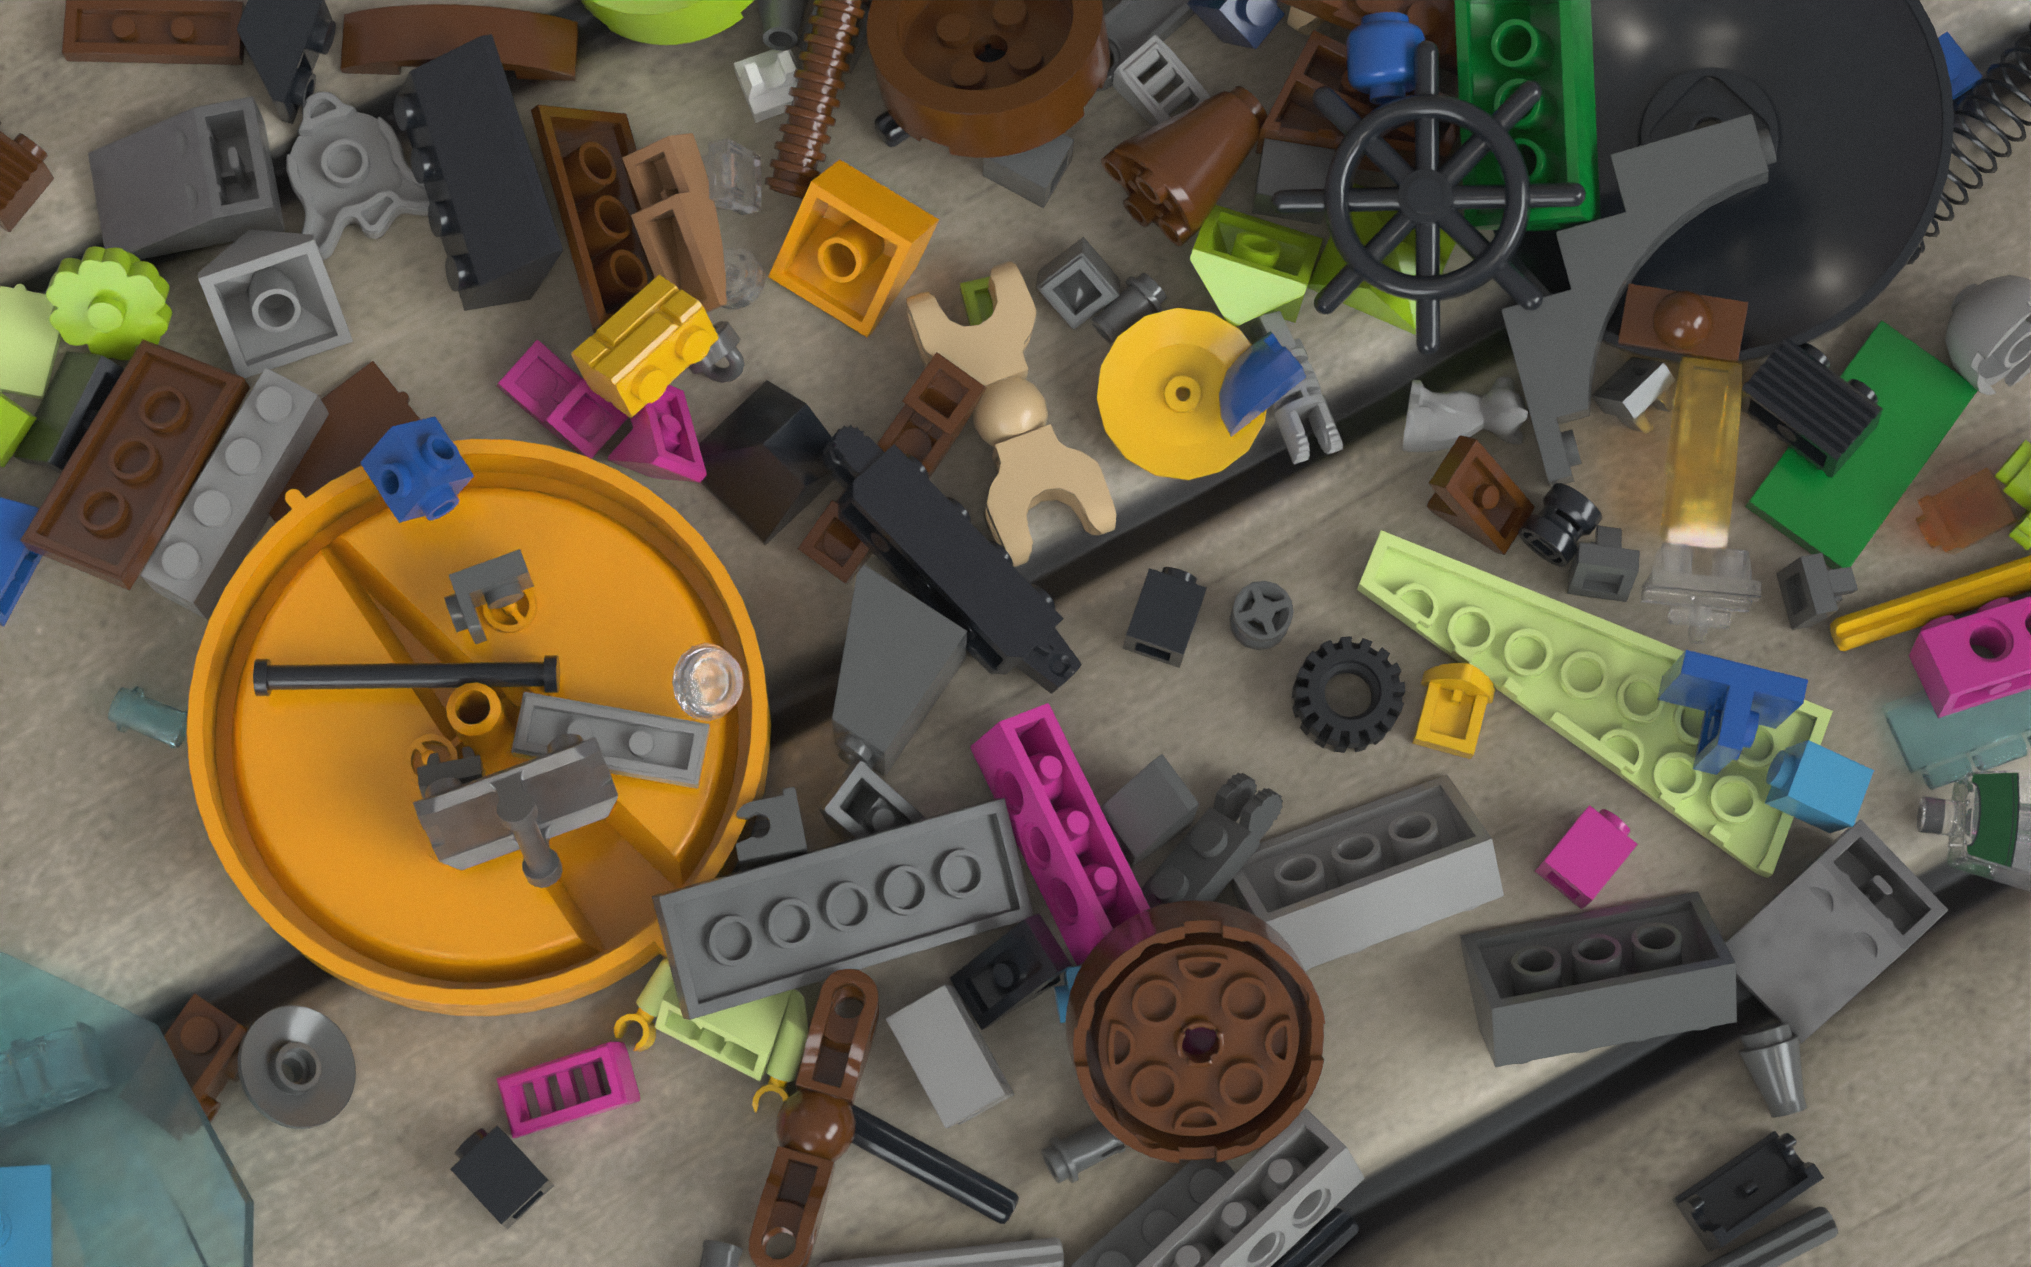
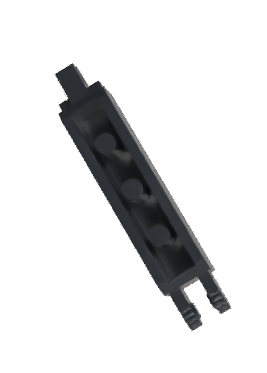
M844 425L842 429H838L831 439L833 441L829 442L822 451L823 455L821 457L824 460L822 465L827 467L826 471L830 470L832 472L831 476L846 490L838 500V518L918 600L967 631V651L990 674L1007 675L1016 666L1050 694L1058 690L1077 672L1082 664L1055 628L1064 618L1055 610V603L1050 595L1041 587L1030 584L1013 567V561L1009 553L998 543L988 541L971 523L967 510L957 500L946 497L929 480L927 470L918 459L910 454H904L895 444L884 452L869 436H864V431H860L858 427L854 428L852 425L846 427Z

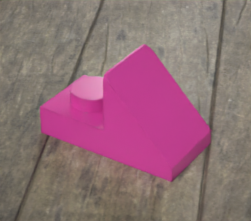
M668 385L658 400L648 403L636 415L630 418L633 426L632 431L612 451L607 459L612 463L651 478L700 483L707 473L684 391Z

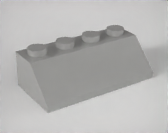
M1448 775L1260 843L1261 845L1230 881L1240 909L1257 916L1275 929L1291 946L1305 971L1344 955L1360 952L1371 945L1406 932L1419 930L1425 925L1457 913L1473 910L1484 903L1504 896L1492 838Z

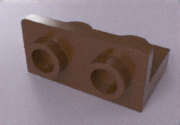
M194 993L121 1095V1098L185 1141H187L192 1132L198 1135L201 1134L210 1125L219 1111L221 1103L216 1098L230 1079L234 1082L240 1080L238 1052L247 1028Z

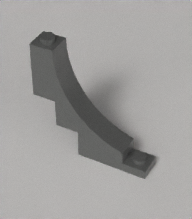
M1752 114L1611 154L1612 167L1625 212L1556 232L1571 290L1543 297L1542 305L1534 311L1525 310L1519 304L1501 309L1551 488L1555 483L1568 484L1575 482L1571 467L1582 464L1573 430L1561 432L1559 425L1590 416L1592 382L1598 353L1608 323L1622 295L1628 288V284L1631 283L1640 268L1659 246L1684 224L1709 207L1739 192L1768 182L1767 165L1777 162L1768 127L1757 130Z

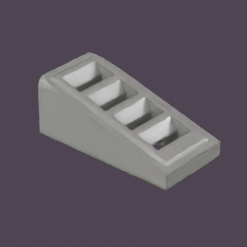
M1157 35L1151 37L1114 71L1112 86L1152 127L1169 119V115L1186 100L1195 106L1211 97L1176 54ZM1154 66L1159 72L1143 85L1138 79ZM1171 83L1176 89L1158 103L1154 96L1167 84Z

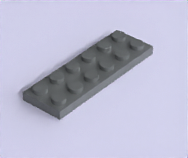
M1005 798L991 799L652 896L682 1017L688 1020L826 980L828 976L838 970H859L1020 922L1034 915Z

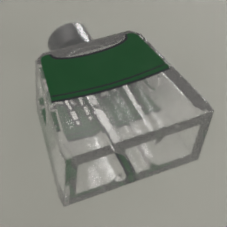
M2031 770L1970 772L1954 782L1952 800L1927 796L1921 798L1917 812V830L1920 833L1949 836L1947 855L1949 866L2031 892Z

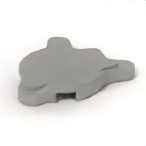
M317 92L306 99V106L302 107V122L297 130L299 137L292 147L291 154H287L286 171L295 196L303 205L305 211L304 226L301 234H312L314 236L322 260L329 258L333 254L344 228L349 224L359 225L365 236L371 239H378L386 233L394 219L400 214L428 215L430 202L424 184H419L416 181L412 169L409 168L406 162L404 150L397 135L381 117L376 119L371 115L357 112L355 107L342 103L330 92Z

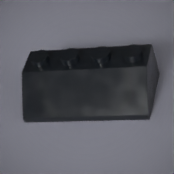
M483 35L411 70L398 95L394 98L396 122L401 130L407 131L412 147L411 167L413 175L419 184H424L430 202L428 206L430 228L435 237H441L447 255L445 262L447 281L453 291L459 292L464 311L531 300L563 252L493 35Z

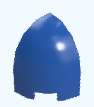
M1271 331L1244 351L1225 373L1219 392L1220 416L1231 437L1306 378L1302 365L1285 346H1281Z

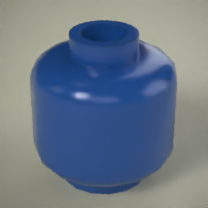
M1381 12L1366 15L1361 19V25L1354 28L1347 37L1348 81L1355 90L1369 94L1370 102L1373 104L1383 105L1395 99L1406 97L1405 93L1414 90V51L1420 42L1425 41V37L1417 25L1409 23L1408 15L1397 12Z

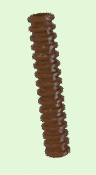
M813 0L812 5L817 7L816 15H810L808 18V24L812 25L811 33H805L803 41L808 44L806 51H800L798 59L803 61L801 69H795L793 77L798 79L796 87H790L788 95L793 97L791 105H785L783 111L789 116L787 123H780L779 131L784 133L782 141H776L774 149L779 151L777 159L770 160L769 167L774 168L772 177H766L764 182L765 185L769 186L770 190L803 199L811 181L821 174V172L817 171L819 162H825L826 154L822 153L823 144L828 145L831 141V136L826 135L828 126H835L836 119L831 117L833 109H839L841 101L836 99L837 92L844 91L846 85L845 82L841 81L842 74L849 73L851 65L846 63L847 55H854L855 47L850 45L852 37L859 36L860 29L855 26L857 19H863L865 11L860 9L861 3L868 0Z

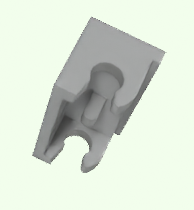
M943 985L886 1018L945 1128H950L957 1123L961 1125L1015 1095L954 986Z

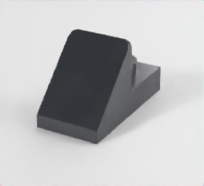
M1037 913L1021 921L949 979L977 1024L983 1030L1054 987L1061 980L1059 975L1071 967L1072 964L1041 915Z

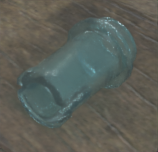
M135 686L132 690L121 687L110 706L108 720L117 724V731L125 733L128 729L168 744L173 749H177L181 746L187 735L188 711H181L145 696L144 689L139 686Z

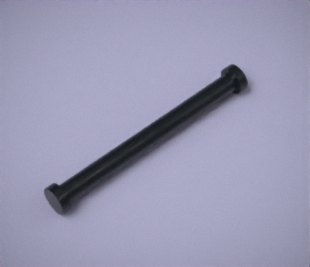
M545 655L544 662L271 665L270 659H256L253 669V684L256 696H270L272 690L458 688L466 683L475 682L487 685L488 687H544L545 693H559L560 662L558 655Z

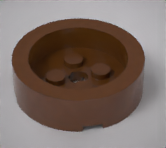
M872 0L868 13L867 41L880 95L886 109L894 121L911 137L919 142L922 138H925L934 143L949 147V152L952 155L994 158L1022 153L1044 145L1065 133L1085 115L1084 107L1093 97L1096 90L1103 88L1107 78L1110 51L1102 0ZM990 44L992 49L1006 52L1001 59L995 62H983L977 59L980 54L985 52V45Z
M1190 900L1167 903L1144 910L1116 926L1101 939L1083 962L1070 991L1066 1010V1039L1083 1095L1098 1120L1111 1134L1132 1149L1149 1157L1178 1164L1179 1159L1200 1160L1215 1158L1216 1162H1222L1256 1150L1274 1139L1294 1121L1308 1103L1320 1078L1324 1064L1322 1054L1325 1018L1319 996L1299 958L1287 941L1268 923L1240 908L1212 901ZM1199 1027L1209 1028L1210 1030L1214 1029L1216 1034L1215 1042L1208 1051L1201 1054H1191L1183 1050L1182 1043L1187 1029L1193 1030Z

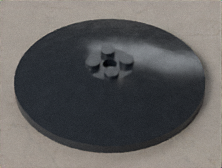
M1591 0L1601 219L1625 212L1612 167L1611 154L1694 131L1702 122L1714 121L1721 123L1752 114L1757 130L1768 127L1777 162L1767 165V183L1739 192L1709 207L1684 224L1659 246L1640 268L1630 284L1674 291H1691L1699 295L1748 302L1738 364L1768 358L1785 338H1789L1799 347L1806 343L1809 344L1852 319L1885 291L1904 269L1920 245L1936 213L1947 180L1953 149L1954 109L1951 81L1945 55L1935 28L1920 0ZM1565 229L1526 231L1518 250L1510 260L1542 292L1543 297L1571 290L1556 232ZM1628 288L1622 295L1608 323L1602 341L1621 351L1651 360L1681 365L1716 366L1737 364L1619 345L1618 340Z

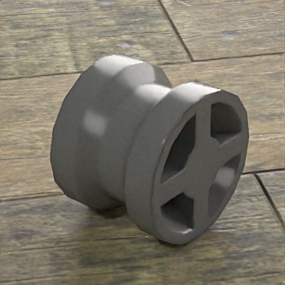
M1258 581L1243 587L1235 598L1229 618L1230 628L1236 640L1245 647L1254 650L1270 649L1279 644L1287 634L1294 613L1292 600L1288 593L1276 583ZM1254 620L1257 623L1262 624L1264 630H1262V627L1256 625L1254 622L1248 623V621Z

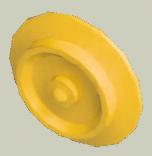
M1174 308L1144 316L1117 337L1101 365L1096 400L1105 433L1125 459L1154 476L1192 480L1223 471L1248 452L1265 423L1266 410L1231 437L1220 416L1219 392L1225 373L1252 344L1239 328L1211 312Z

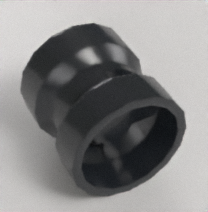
M1555 483L1543 498L1544 508L1539 514L1530 515L1518 533L1523 542L1538 556L1556 566L1566 567L1576 554L1577 541L1581 536L1590 535L1602 520V515L1598 508L1582 493L1568 485Z

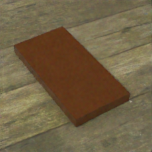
M142 339L20 541L30 551L130 591L248 393L250 386L246 380L236 374Z

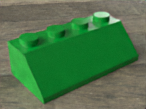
M1455 0L1459 99L1470 102L1492 115L1524 81L1533 80L1539 83L1542 88L1540 100L1509 131L1524 158L1530 183L1575 182L1581 184L1586 192L1584 202L1576 207L1531 208L1526 231L1566 229L1600 220L1591 0ZM1460 127L1462 146L1472 133ZM1491 150L1463 178V185L1505 184L1499 163ZM1504 208L1464 209V217L1477 230H1498L1504 213Z

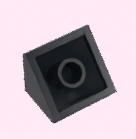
M766 380L699 443L707 473L701 483L756 538L766 545L835 480L831 476L832 472L830 470L826 471L827 467L822 465L824 460L821 459L822 451L829 442L833 441L831 440L832 436L807 403Z

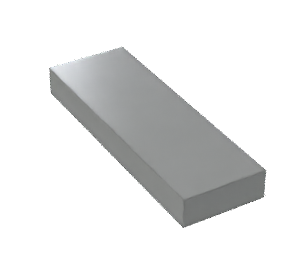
M524 692L511 752L514 757L534 759L547 754L548 744L560 735L578 734L583 740L596 737L611 774L698 789L710 726L706 723Z

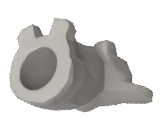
M1509 377L1497 378L1492 388L1484 396L1463 390L1447 393L1431 392L1424 388L1421 380H1413L1402 451L1433 452L1449 449L1453 446L1459 435L1471 437L1482 429L1493 432L1496 437L1504 442L1516 445L1522 444L1523 434L1519 428L1527 419L1528 411L1525 408L1523 398L1514 392V379Z

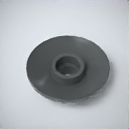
M291 1005L268 1011L250 1025L239 1047L238 1073L246 1096L263 1116L280 1126L292 1129L318 1127L335 1118L345 1108L351 1098L356 1080V1066L350 1044L343 1032L332 1020L314 1009ZM282 1064H286L292 1069L294 1074L293 1082L284 1075Z

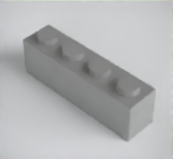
M265 367L141 573V577L155 592L208 620L225 587L239 568L269 518V512L329 415L319 395Z

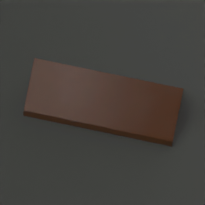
M537 105L531 109L532 117L593 333H596L598 328L655 278L631 217L632 214L642 209L622 157L637 151L626 113Z

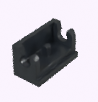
M1773 1131L1672 1199L1708 1252L1725 1246L1824 1179L1814 1163H1804L1799 1158L1793 1148L1797 1141L1791 1134L1784 1133L1779 1136L1776 1131Z

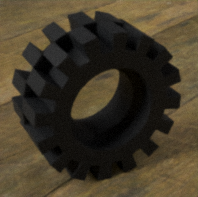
M1352 636L1341 637L1339 642L1334 644L1331 640L1321 644L1319 650L1316 652L1312 651L1306 657L1302 667H1300L1292 688L1291 698H1294L1293 713L1295 718L1300 717L1302 721L1300 728L1307 736L1311 732L1317 738L1315 743L1322 748L1327 743L1335 746L1334 752L1345 753L1347 748H1354L1355 752L1366 750L1369 744L1373 743L1376 745L1383 740L1388 731H1391L1404 705L1402 698L1406 692L1405 682H1400L1399 679L1402 671L1397 662L1392 665L1388 661L1390 653L1381 647L1378 652L1370 647L1373 641L1362 638L1360 643L1352 642ZM1343 673L1354 674L1362 678L1367 683L1371 692L1369 708L1362 714L1353 717L1342 716L1334 712L1325 698V687L1331 678Z

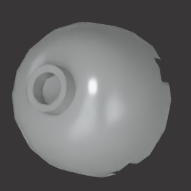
M2006 275L1986 280L1979 285L1971 284L1964 288L1951 305L1953 313L1947 326L1946 346L1953 366L1966 381L1980 393L1986 395L1996 394L1990 385L1996 384L2005 377V383L2011 387L2031 372V280L2024 277Z

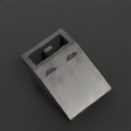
M253 96L191 108L88 153L105 249L121 248L141 260L236 241L249 229L285 231L266 125Z
M1860 819L1853 827L1848 828L1725 944L1736 962V977L1779 1022H1789L1792 1035H1799V1042L1801 1044L1901 956L1948 909Z

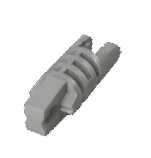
M1280 311L1259 316L1250 328L1254 343L1271 331L1281 346H1285L1302 365L1306 375L1304 380L1270 406L1274 410V417L1292 462L1296 464L1309 460V443L1301 420L1305 418L1309 419L1315 437L1318 439V444H1320L1324 453L1330 454L1343 450L1342 439L1326 399L1321 394L1320 384L1312 365L1309 364V357L1301 339H1293Z

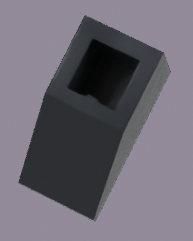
M248 0L237 27L238 34L281 120L293 124L299 107H305L306 99L314 93L316 75L313 73L319 54L326 55L332 46L336 23L332 20L325 0Z

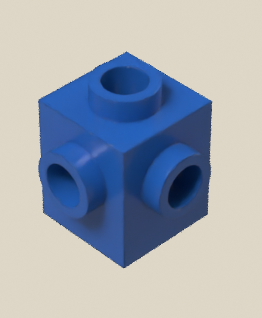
M435 416L392 426L360 462L399 523L426 516L431 521L446 515L458 505L460 500L457 495L474 477L456 445L450 440Z

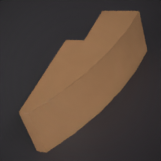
M693 133L667 136L622 157L642 209L632 214L631 217L654 277L656 278L658 275H661L676 285L679 290L682 289L697 299L704 307L706 313L727 305L726 272L718 217L707 173Z

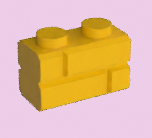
M658 275L598 328L596 333L579 345L572 352L571 356L591 390L607 402L611 401L617 409L632 418L648 403L658 400L665 392L667 386L687 367L701 361L719 337L701 303L682 289L679 290L676 285L661 275Z

